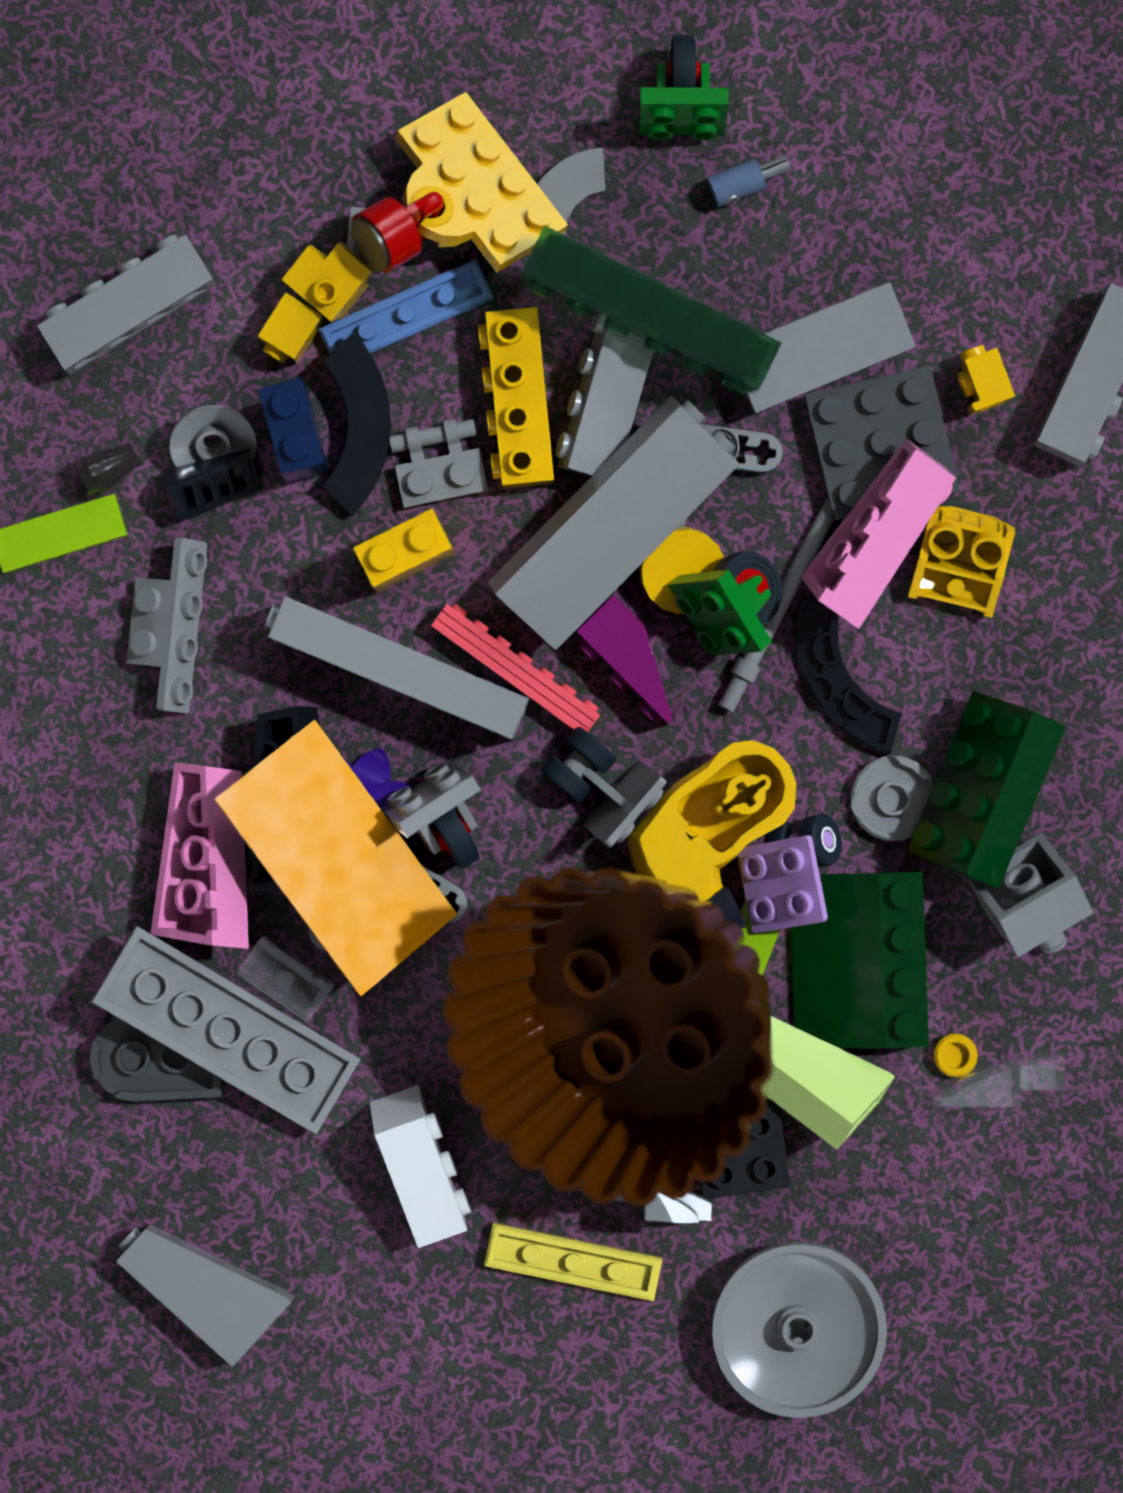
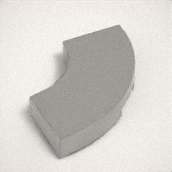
M603 147L585 150L569 156L551 168L537 184L566 223L575 208L589 197L606 192ZM565 231L564 234L558 236V237L555 238V239H563V238H565L566 231Z

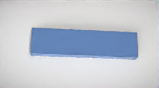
M474 259L320 328L319 331L329 354L352 332L364 343L370 354H374L494 300V297L477 259Z

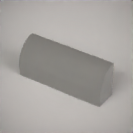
M888 282L729 347L726 351L752 410L757 413L915 348L916 345L891 282Z

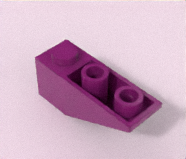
M613 595L577 630V634L582 639L576 645L594 663L600 657L612 669L607 676L621 691L626 693L631 688L643 700L638 705V708L655 725L661 719L668 725L673 718L645 626Z

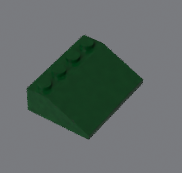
M896 871L819 874L827 910V921L790 927L794 1027L838 1048L929 1047L923 872Z

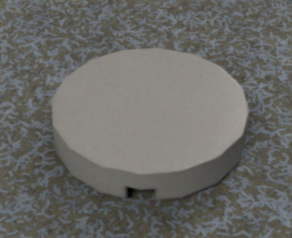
M883 756L869 762L856 775L850 790V807L857 823L869 835L884 841H903L913 836L934 783L930 774L918 762L904 756Z

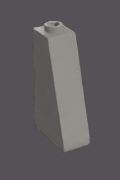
M151 1224L143 1232L135 1227L118 1246L124 1253L116 1262L231 1367L240 1360L294 1298L287 1290Z

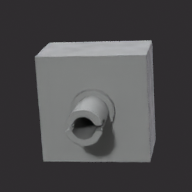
M1042 833L1016 847L999 889L967 877L985 914L1017 957L1040 945V948L1045 953H1055L1061 950L1067 943V938L1063 931L1094 913L1077 877Z

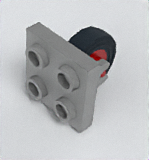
M452 762L448 765L440 763L429 769L423 775L425 780L412 789L406 786L392 793L387 798L388 804L380 809L393 827L408 838L418 832L430 852L432 851L435 855L440 851H444L459 869H464L480 858L478 849L470 836L471 831L478 827L464 801L481 789L473 776Z

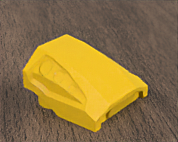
M938 506L926 525L908 597L917 599V596L971 608L984 613L986 617L992 618L1003 583L1015 535V527L994 516L953 506Z

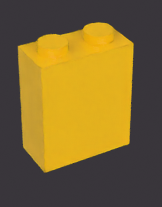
M433 508L354 547L373 588L378 593L455 555Z

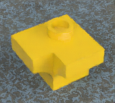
M342 242L338 243L328 256L310 245L307 246L281 280L332 322L342 319L369 286L367 281L375 270Z

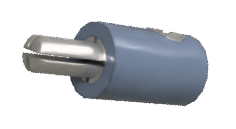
M782 156L759 166L754 158L707 177V183L718 208L724 205H732L744 197L766 189L765 180L790 170V163L785 156Z

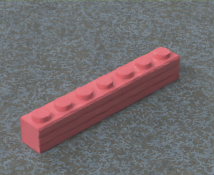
M454 603L452 607L448 604L445 605L431 625L434 629L573 730L577 727H582L589 732L600 716L596 712L599 707L588 699L581 702L575 697L577 691L566 683L559 686L553 681L555 675L544 667L537 670L531 665L533 659L522 651L518 655L509 649L511 643L500 635L496 639L487 633L490 629L477 619L474 623L465 617L468 612Z

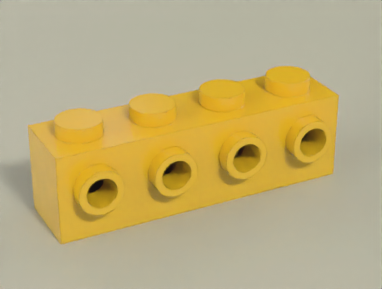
M537 307L485 312L486 324H478L480 350L489 349L490 367H482L484 393L493 392L495 409L486 410L489 436L497 435L499 453H490L493 479H502L503 489L554 484Z

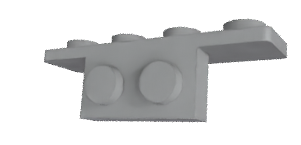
M175 538L170 580L135 579L126 664L161 667L156 704L157 710L186 714L189 712L190 700L193 695L194 662L198 651L199 617L203 605L204 571L207 567L206 542L187 538Z

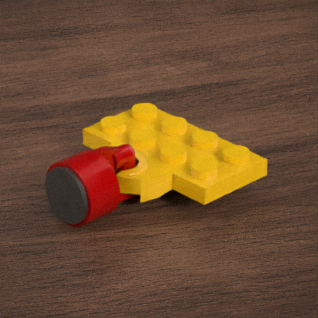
M467 92L397 131L395 140L417 168L412 173L402 198L404 206L392 197H385L355 214L351 224L352 238L360 255L369 266L382 273H388L419 255L422 248L421 241L426 238L437 242L438 248L455 247L468 240H472L496 273L564 234L568 227L566 221Z

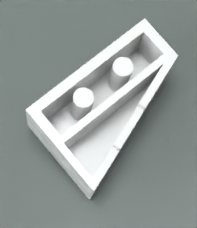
M419 1085L370 1102L374 1135L417 1247L420 1248L467 1231L464 1215L471 1213V1209L464 1189L456 1190L451 1177L456 1176L457 1172L449 1150L445 1152L441 1150L438 1139L443 1136L434 1112L428 1113Z

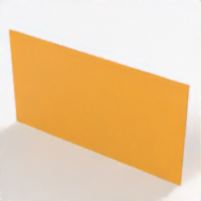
M315 719L214 799L360 997L458 915Z

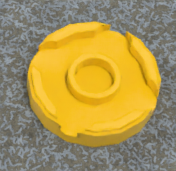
M677 527L639 566L640 582L647 596L661 609L676 614H683L678 609L675 597L668 584L679 575L711 572L724 556L719 545L703 531L691 527Z

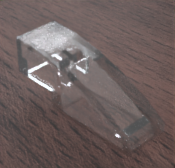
M1061 1053L1030 1054L1003 1059L976 1068L964 1076L951 1080L929 1094V1103L933 1107H1021V1090H1065V1055Z

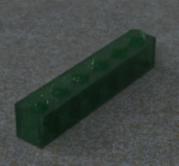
M545 225L518 277L526 281L524 288L529 292L544 299H548L549 295L552 294L566 301L564 308L569 312L586 319L590 313L604 320L603 327L620 337L627 338L628 334L631 333L645 340L642 347L665 358L669 352L683 359L684 361L681 366L688 371L705 377L707 372L723 379L722 387L740 396H745L747 391L752 394L759 391L782 344Z

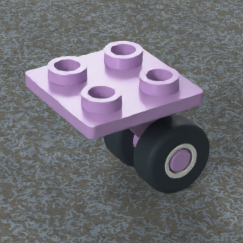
M819 814L806 817L801 822L798 832L794 833L791 823L785 822L783 825L767 833L766 843L746 846L737 856L751 928L754 933L827 921L828 916L818 867L830 866L836 863L842 850L839 828L830 816Z

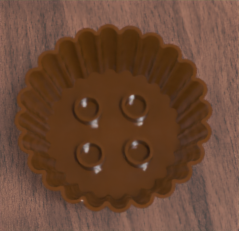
M567 867L559 870L553 878L534 876L524 879L516 889V895H499L493 898L487 905V921L472 923L464 932L463 947L466 954L458 955L449 965L448 977L455 992L446 997L442 1008L444 1019L454 1030L446 1044L447 1054L450 1061L457 1068L464 1071L460 1077L459 1085L462 1096L472 1106L482 1109L481 1122L485 1132L496 1141L509 1142L511 1156L520 1167L532 1171L542 1169L546 1180L557 1190L567 1192L574 1191L580 1187L584 1195L591 1201L599 1204L610 1203L620 1195L626 1202L634 1206H645L655 1200L658 1192L665 1197L679 1199L689 1194L695 1179L701 1182H711L718 1179L723 1173L726 1156H737L747 1149L750 1140V1126L760 1120L765 1113L766 1083L771 1078L773 1071L768 983L758 973L760 963L758 954L750 946L743 945L744 933L741 927L734 922L724 921L722 909L717 904L709 901H700L695 891L690 888L671 885L661 879L615 869H601L594 872Z

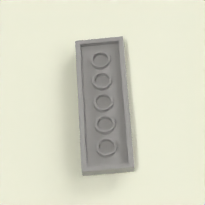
M135 926L90 1001L316 1135L361 1060L138 926Z

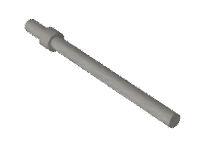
M827 497L782 581V599L779 610L770 622L763 625L771 640L803 580L801 575L813 561L833 523ZM767 647L761 652L745 653L743 658H737L730 671L733 677L718 703L720 707L732 713L734 712L748 683L753 684L761 670L758 664Z

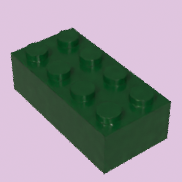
M973 691L906 851L941 867L999 889L1066 727L1033 710Z

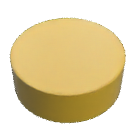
M950 1033L937 1041L933 1050V1059L937 1068L944 1074L951 1077H961L973 1070L977 1063L978 1052L973 1041L967 1036L959 1033Z

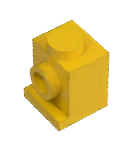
M980 345L959 354L962 361L960 364L962 372L957 373L958 382L966 398L972 396L974 403L967 408L970 416L1009 402L1015 397L998 348L986 351L984 345Z

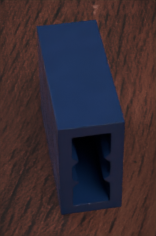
M302 378L258 389L280 471L288 483L331 472L309 390Z

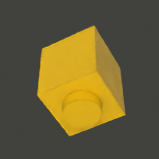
M285 292L258 334L259 339L266 344L262 351L283 365L287 359L298 364L325 321L323 316Z

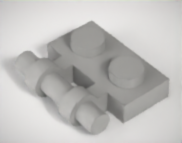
M456 418L444 420V425L422 430H418V426L406 428L403 434L390 436L389 441L392 453L409 450L412 461L395 465L404 509L488 492L480 448L462 451L460 439L477 436L473 419L456 422ZM444 442L448 443L450 454L429 459L424 458L422 447Z

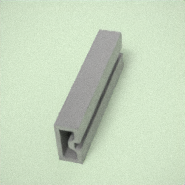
M670 396L488 581L495 595L553 649L557 650L740 465L731 455V452L736 447L718 429L711 435L701 425L706 417L689 400L680 405Z
M286 596L282 604L276 602L273 604L265 623V627L271 629L268 637L279 643L510 740L514 739L530 701L527 697Z

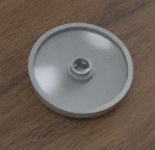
M780 1243L751 1255L726 1279L713 1309L712 1341L717 1361L724 1376L731 1386L748 1402L764 1411L779 1416L791 1418L815 1417L827 1414L848 1404L873 1379L882 1361L886 1346V1315L883 1303L871 1279L848 1256L838 1250L817 1243Z

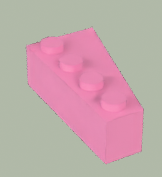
M906 438L801 575V578L817 600L859 629L937 507L945 502L951 494L952 484L956 477L944 465Z
M174 762L151 935L212 946L249 949L245 840L214 800L242 777V771Z

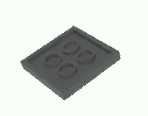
M930 365L812 392L803 396L833 522L845 519L906 438L944 465L956 477L952 484L951 494L960 492Z

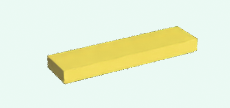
M493 1222L484 1266L654 1301L663 1258Z

